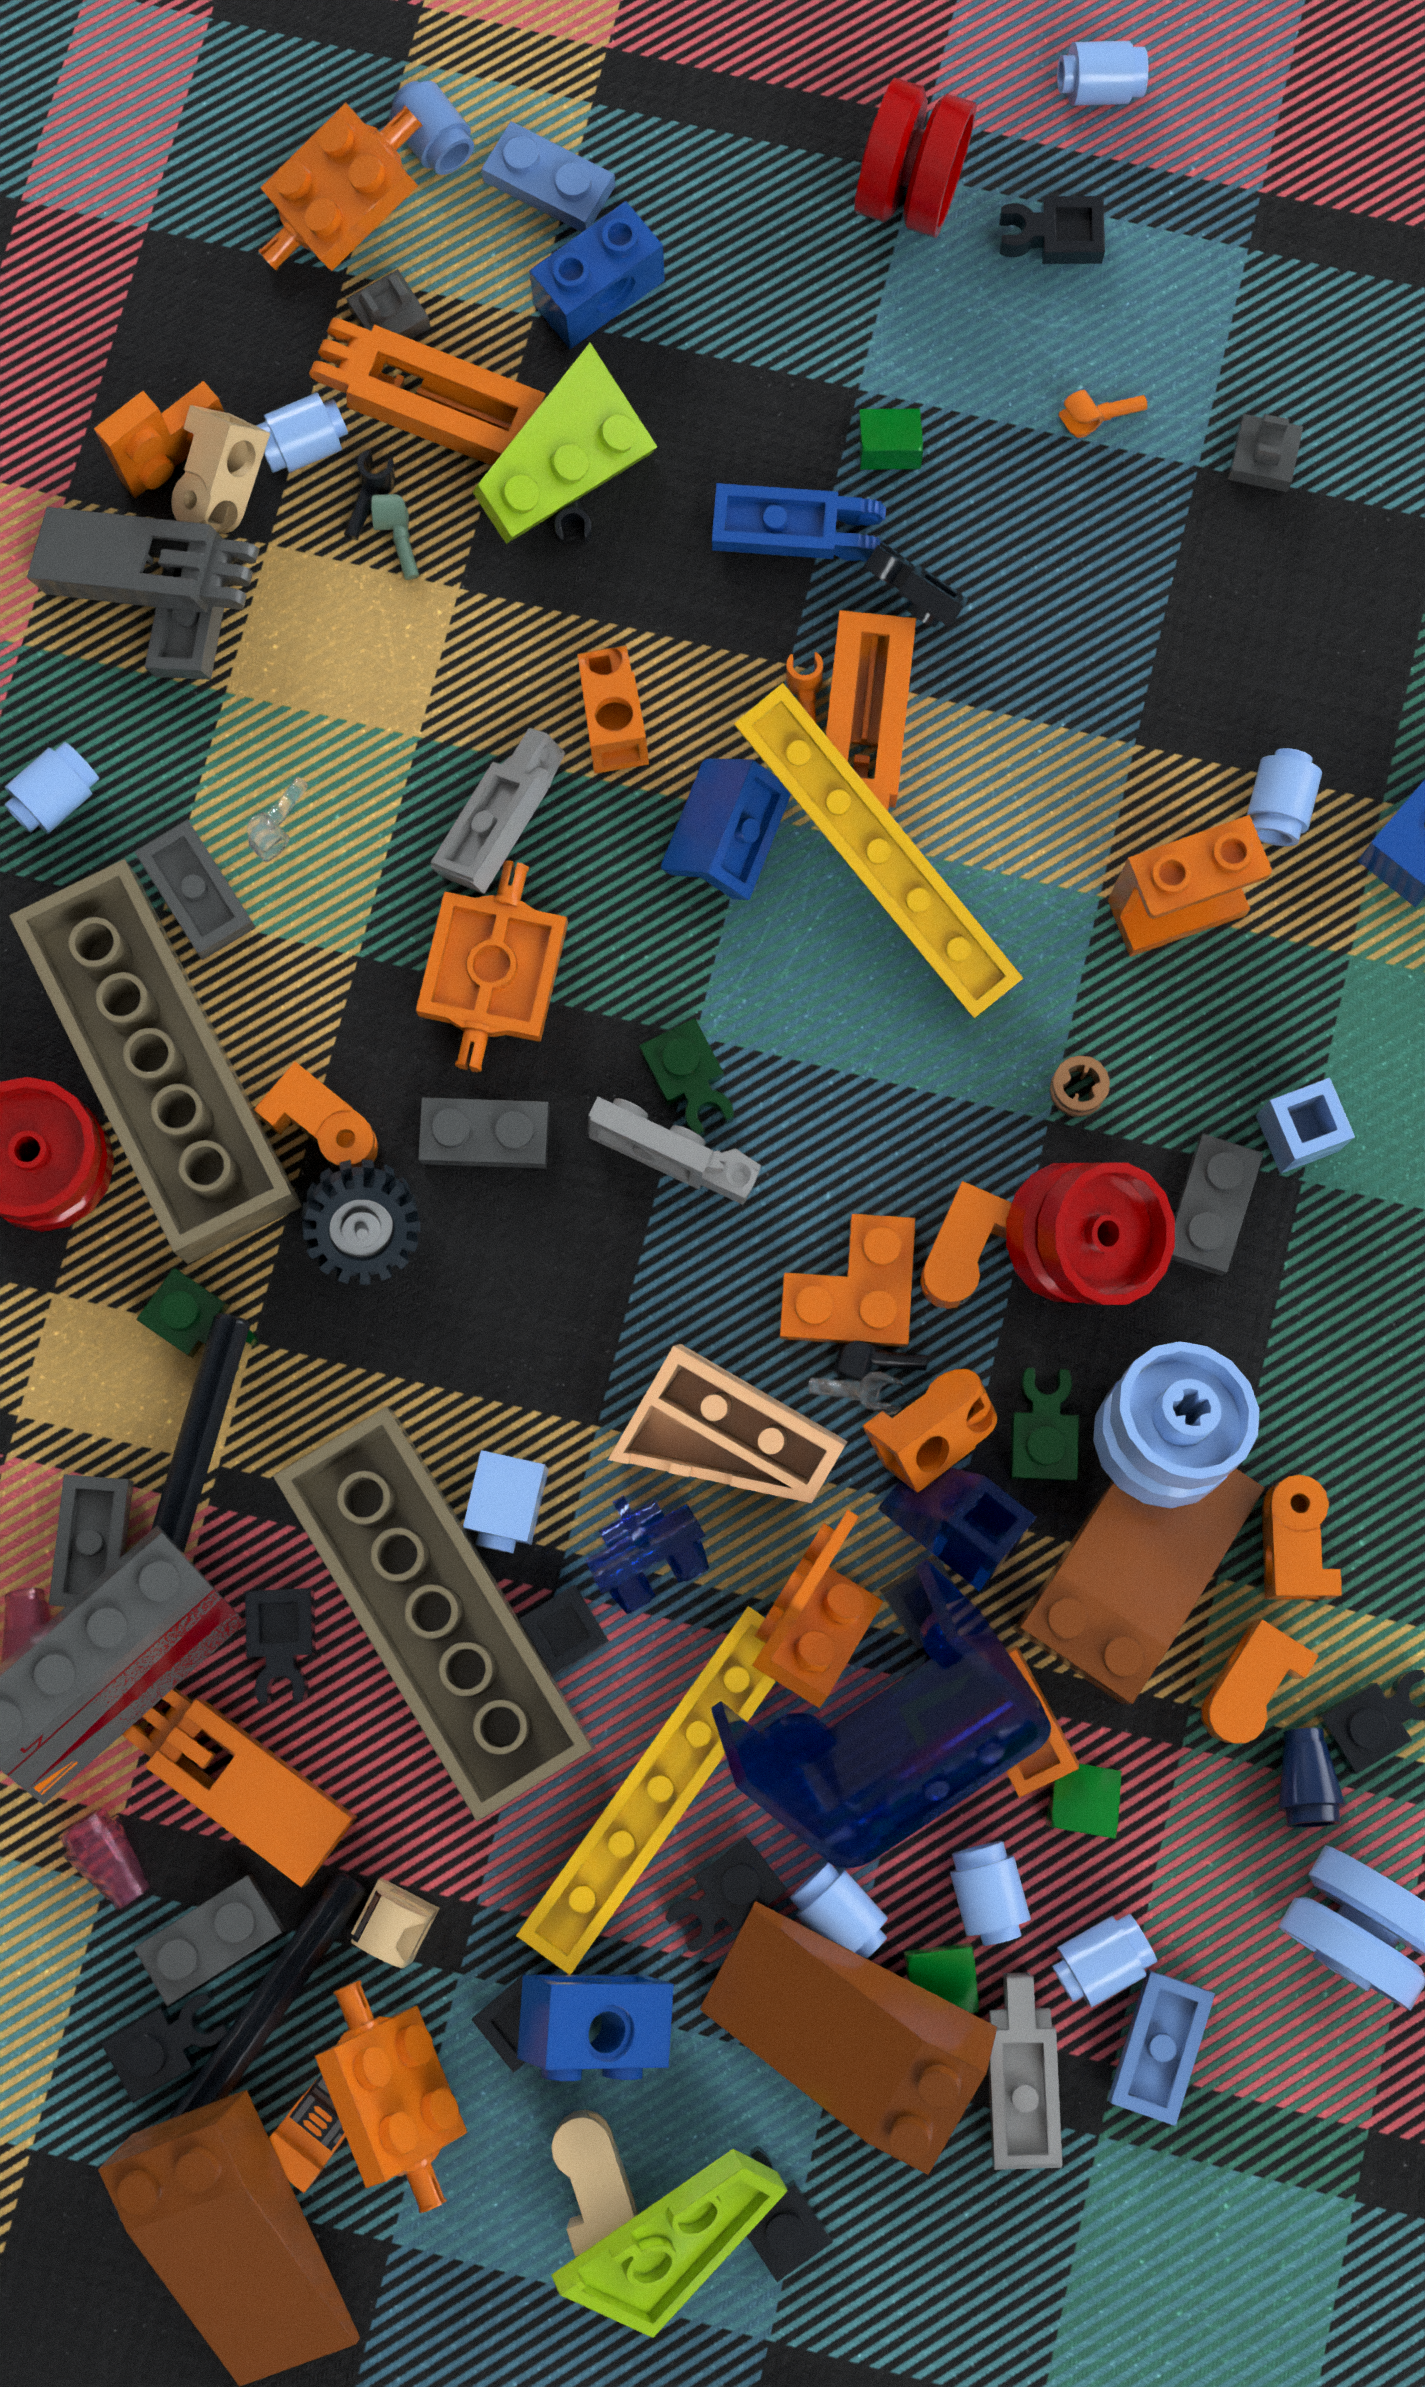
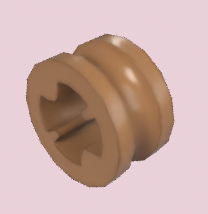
M1081 1055L1070 1057L1059 1065L1051 1079L1049 1091L1052 1102L1058 1110L1068 1116L1083 1117L1091 1115L1099 1109L1108 1095L1110 1080L1103 1065L1092 1057ZM1081 1072V1080L1087 1074L1095 1082V1085L1088 1093V1101H1078V1093L1072 1099L1064 1091V1088L1067 1087L1071 1080L1070 1073Z

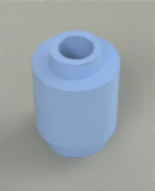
M1131 41L1072 42L1068 55H1061L1059 57L1057 68L1059 93H1067L1071 106L1129 104L1132 98L1144 97L1149 71L1146 48L1133 47Z
M317 392L265 414V422L255 425L270 433L264 456L272 473L287 468L290 473L341 451L342 447L338 438L348 434L334 399L323 403Z
M64 742L55 751L48 747L5 786L6 791L12 798L4 806L28 832L31 833L39 826L49 834L92 795L89 788L99 780V777L79 753L68 743Z
M1282 748L1276 750L1275 755L1265 756L1260 760L1247 815H1250L1261 842L1276 846H1295L1299 843L1301 833L1308 831L1322 776L1321 769L1312 763L1313 758L1309 754L1296 749Z
M1004 1842L986 1843L953 1853L952 1857L956 1869L951 1871L950 1875L966 1936L980 1935L983 1946L1010 1941L1022 1936L1019 1924L1031 1920L1015 1857L1014 1855L1007 1856Z
M829 1861L812 1874L790 1897L791 1901L799 1908L796 1916L806 1928L866 1959L887 1939V1936L880 1928L887 1921L888 1917L845 1869L838 1873Z
M1128 1914L1117 1921L1113 1916H1110L1058 1946L1057 1950L1062 1961L1053 1965L1052 1968L1072 2003L1084 1997L1090 2008H1093L1146 1977L1144 1969L1156 1963L1157 1958L1132 1915Z

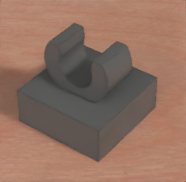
M398 269L346 298L349 310L359 326L372 331L375 324L413 339L431 328L428 315Z
M1243 414L1239 424L1228 480L1287 492L1292 483L1303 426L1290 424L1289 419L1264 414L1263 418Z

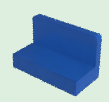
M705 759L700 766L662 861L661 869L674 876L700 877L732 899L750 900L791 794L773 773L753 759Z

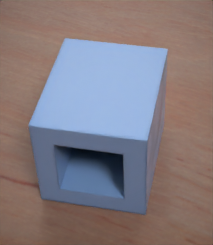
M1330 1078L1271 1099L1256 1115L1280 1174L1337 1153L1355 1138Z
M481 1450L463 1528L478 1533L475 1545L514 1553L516 1542L532 1544L549 1471L545 1464Z

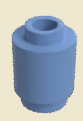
M413 81L404 85L393 98L389 120L391 121L405 105L423 125L406 141V144L424 167L433 168L439 175L454 172L469 159L474 150V142L470 138V127L435 82Z

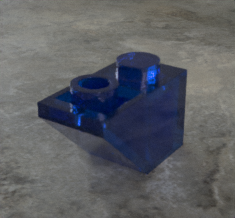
M949 1468L919 1493H916L903 1481H900L878 1507V1510L978 1591L985 1586L1009 1557L1037 1518L986 1476L955 1468Z

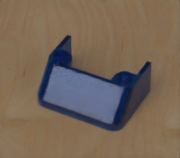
M927 1559L915 1566L934 1610L925 1619L920 1629L921 1642L926 1653L931 1657L930 1660L830 1728L814 1715L790 1713L779 1717L758 1732L722 1701L711 1707L735 1786L836 1867L855 1868L875 1860L1036 1752L1046 1743L1051 1733V1724L1042 1703L981 1611Z

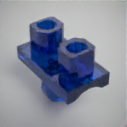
M624 1495L612 1501L621 1518L598 1530L608 1548L585 1560L601 1593L609 1591L610 1595L626 1614L632 1613L650 1603L656 1597L643 1571L666 1559L679 1583L687 1582L709 1569L705 1550L700 1541L706 1535L688 1504L664 1516L656 1499L632 1511Z

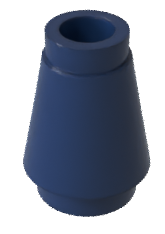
M1299 1728L1284 1731L1285 1745H1283L1278 1810L1286 1813L1287 1827L1313 1828L1340 1824L1339 1808L1346 1805L1327 1743L1324 1740L1323 1729Z

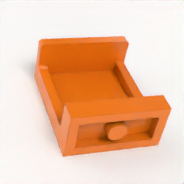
M1250 815L1128 857L1108 898V903L1129 956H1135L1246 916L1250 911V907L1242 888L1266 880L1270 876L1272 868Z

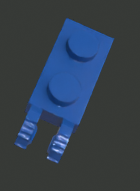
M716 483L712 551L833 559L835 555L847 561L861 560L864 562L869 559L877 545H880L881 540L879 537H874V535L836 532V519L848 525H879L885 520L886 507L882 504V501H876V499L838 496V492Z

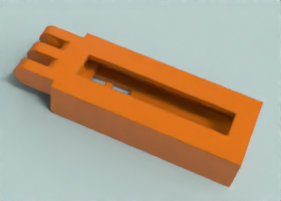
M340 318L331 319L327 333L334 339L348 345L345 346L338 342L324 339L318 350V354L323 359L339 365V367L337 368L322 361H314L309 372L310 377L315 381L346 393L347 408L492 466L542 404L546 395L544 392L375 324L372 331ZM384 365H389L423 379L416 394L402 389L404 386V376L397 374L396 378L382 373Z
M839 610L826 736L847 762L850 744L878 746L874 779H868L870 756L855 754L853 769L888 811L889 807H896L916 618Z
M175 1687L162 1698L163 1701L171 1705L166 1713L153 1706L142 1716L155 1727L149 1735L137 1724H133L122 1734L123 1737L150 1757V1760L144 1767L301 1888L309 1884L357 1819L356 1815L207 1701L195 1699L193 1702ZM200 1731L233 1756V1759L217 1780L201 1769L206 1768L216 1754L194 1740Z

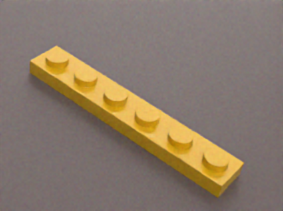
M784 683L779 685L734 723V726L973 1018H976L1023 979L1017 969Z
M749 1606L516 1935L568 1975L572 1974L776 1682L752 1666L765 1645L763 1641L755 1637L765 1617Z

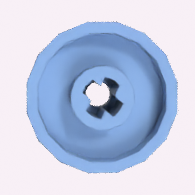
M1181 1341L1154 1346L1136 1359L1124 1372L1122 1378L1107 1393L1095 1415L1093 1442L1102 1468L1120 1490L1144 1504L1166 1508L1180 1507L1197 1503L1217 1488L1227 1478L1228 1474L1247 1458L1258 1436L1259 1407L1250 1382L1236 1365L1208 1346Z
M1325 1845L1308 1875L1317 1890L1341 1907L1336 1913L1313 1899L1307 1897L1294 1898L1278 1928L1313 1951L1314 1955L1312 1957L1351 1983L1367 1992L1371 1988L1411 2011L1425 1986V1975L1416 1963L1394 1948L1400 1942L1425 1956V1901L1349 1855Z

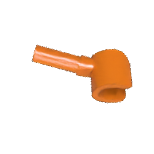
M1084 389L1068 396L1064 401L1066 409L1060 411L1058 415L1072 435L1077 438H1083L1095 431L1103 421L1145 411L1148 404L1146 397L1141 395L1110 403L1105 402L1096 406Z
M814 652V672L808 675H801L794 670L793 654H790L786 664L787 687L793 694L797 695L798 702L817 724L815 703L816 693L822 687L823 681L822 657L817 652Z

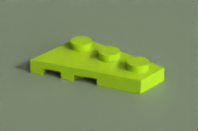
M589 343L472 492L507 544L649 456L657 448V445L592 344Z
M732 2149L551 2274L552 2279L561 2296L654 2338L788 2190L777 2171Z

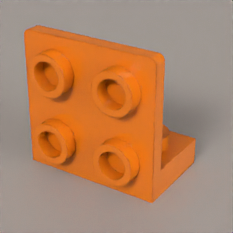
M850 1510L846 1511L836 1529L823 1523L755 1634V1637L763 1641L765 1645L752 1666L818 1708L827 1699L883 1603L882 1599L829 1567L859 1518L858 1515Z

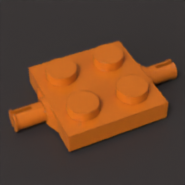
M345 103L260 187L277 207L280 220L284 225L262 249L258 250L275 270H278V267L302 245L305 249L314 252L319 260L333 271L418 187L417 183L403 168L400 154L397 152L423 126L412 112L404 105L403 109L379 132L376 127L365 124L351 107Z
M504 861L496 895L474 898L444 891L416 1012L418 1017L451 1023L464 1031L455 1066L468 1070L469 1065L472 1072L482 1071L481 1066L488 1037L508 1035L541 1042L567 931L568 920L566 916L537 911L523 901H520L529 867L517 862L515 869L513 861Z
M358 1980L333 1992L336 1995L349 2030L342 2035L335 2046L315 2055V2058L365 2187L369 2188L386 2182L394 2176L406 2174L419 2207V2213H424L447 2201L431 2162L436 2159L444 2146L468 2132L418 2006H413L390 2017L379 2016L374 2018L361 1986L362 1982Z

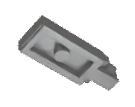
M529 728L511 757H508L502 764L492 762L430 862L432 864L431 868L442 878L485 894L547 793V788H550L555 773L565 755L564 750L547 733Z
M597 1097L588 1115V1138L694 1188L700 1189L702 1185L742 1205L745 1203L757 1180L761 1167L760 1164L736 1148L723 1153L719 1150L713 1151L705 1147L706 1142L700 1135L687 1128L673 1125L668 1130L647 1120V1112L632 1102L616 1098L611 1103Z
M1030 1972L1003 1973L1004 2009L989 2010V2023L998 2027L988 2065L992 2165L994 2170L1062 2168L1056 2028L1051 2022L1050 2008H1035L1034 1977L1030 1976Z

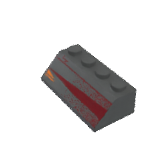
M158 1525L0 1664V1770L43 1805L246 1623Z

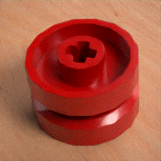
M894 78L882 99L867 139L855 196L854 211L856 214L886 222L896 212L905 188H908L903 212L907 229L937 238L947 217L963 169L975 122L977 105L976 102L946 94L934 106L926 129H923L928 104L924 86Z
M31 1077L0 1082V1216L16 1227L40 1232L69 1227L90 1214L108 1191L114 1168L110 1136L90 1109L85 1107L77 1097L56 1083ZM35 1150L39 1152L34 1160L29 1161L30 1156Z
M1053 1163L1032 1173L1015 1193L1006 1218V1247L1015 1272L1034 1293L1054 1302L1126 1305L1149 1294L1166 1274L1175 1248V1218L1165 1191L1148 1172L1129 1163Z

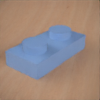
M510 121L481 169L483 182L581 232L593 224L615 188L614 173Z
M1147 1969L1108 2096V2101L1111 2104L1176 2126L1215 1993Z

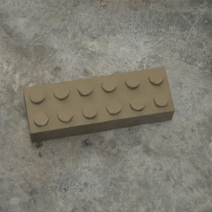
M125 859L9 915L158 1222L176 1255L189 1264L302 1207L140 879Z
M388 1407L383 1408L273 1475L476 1821L487 1817L596 1748L397 1415Z

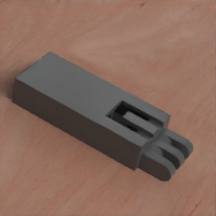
M47 507L27 578L47 595L208 613L209 606L241 610L244 608L247 595L238 589L227 587V585L250 586L253 572L249 568L233 564V562L256 563L259 548L248 542L225 540L210 524ZM152 557L159 558L158 564L166 571L173 572L174 567L183 568L180 577L146 574L143 571L145 564H153L154 559Z

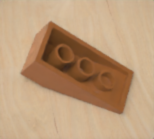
M1235 1469L1228 1474L1227 1478L1217 1488L1197 1503L1166 1508L1140 1502L1120 1490L1112 1480L1013 1629L1121 1704H1133L1170 1648L1265 1488L1238 1469Z
M756 1901L700 2007L703 2013L866 2143L927 2175L932 2170L987 2073L998 2028Z
M247 2089L131 2134L98 2169L126 2232L239 2387L357 2344L360 2339L357 2329Z

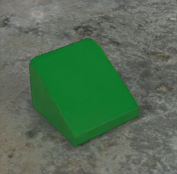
M920 409L859 410L860 470L921 469L923 437Z
M1079 1763V1769L1053 1781L1045 1825L1116 1839L1122 1771Z
M970 1943L904 1951L908 1981L970 2013L979 2012L973 1946Z

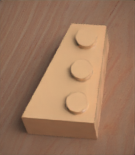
M679 1344L672 1347L608 1460L667 1471L671 1474L696 1477L729 1484L732 1487L812 1503L848 1441L684 1345Z

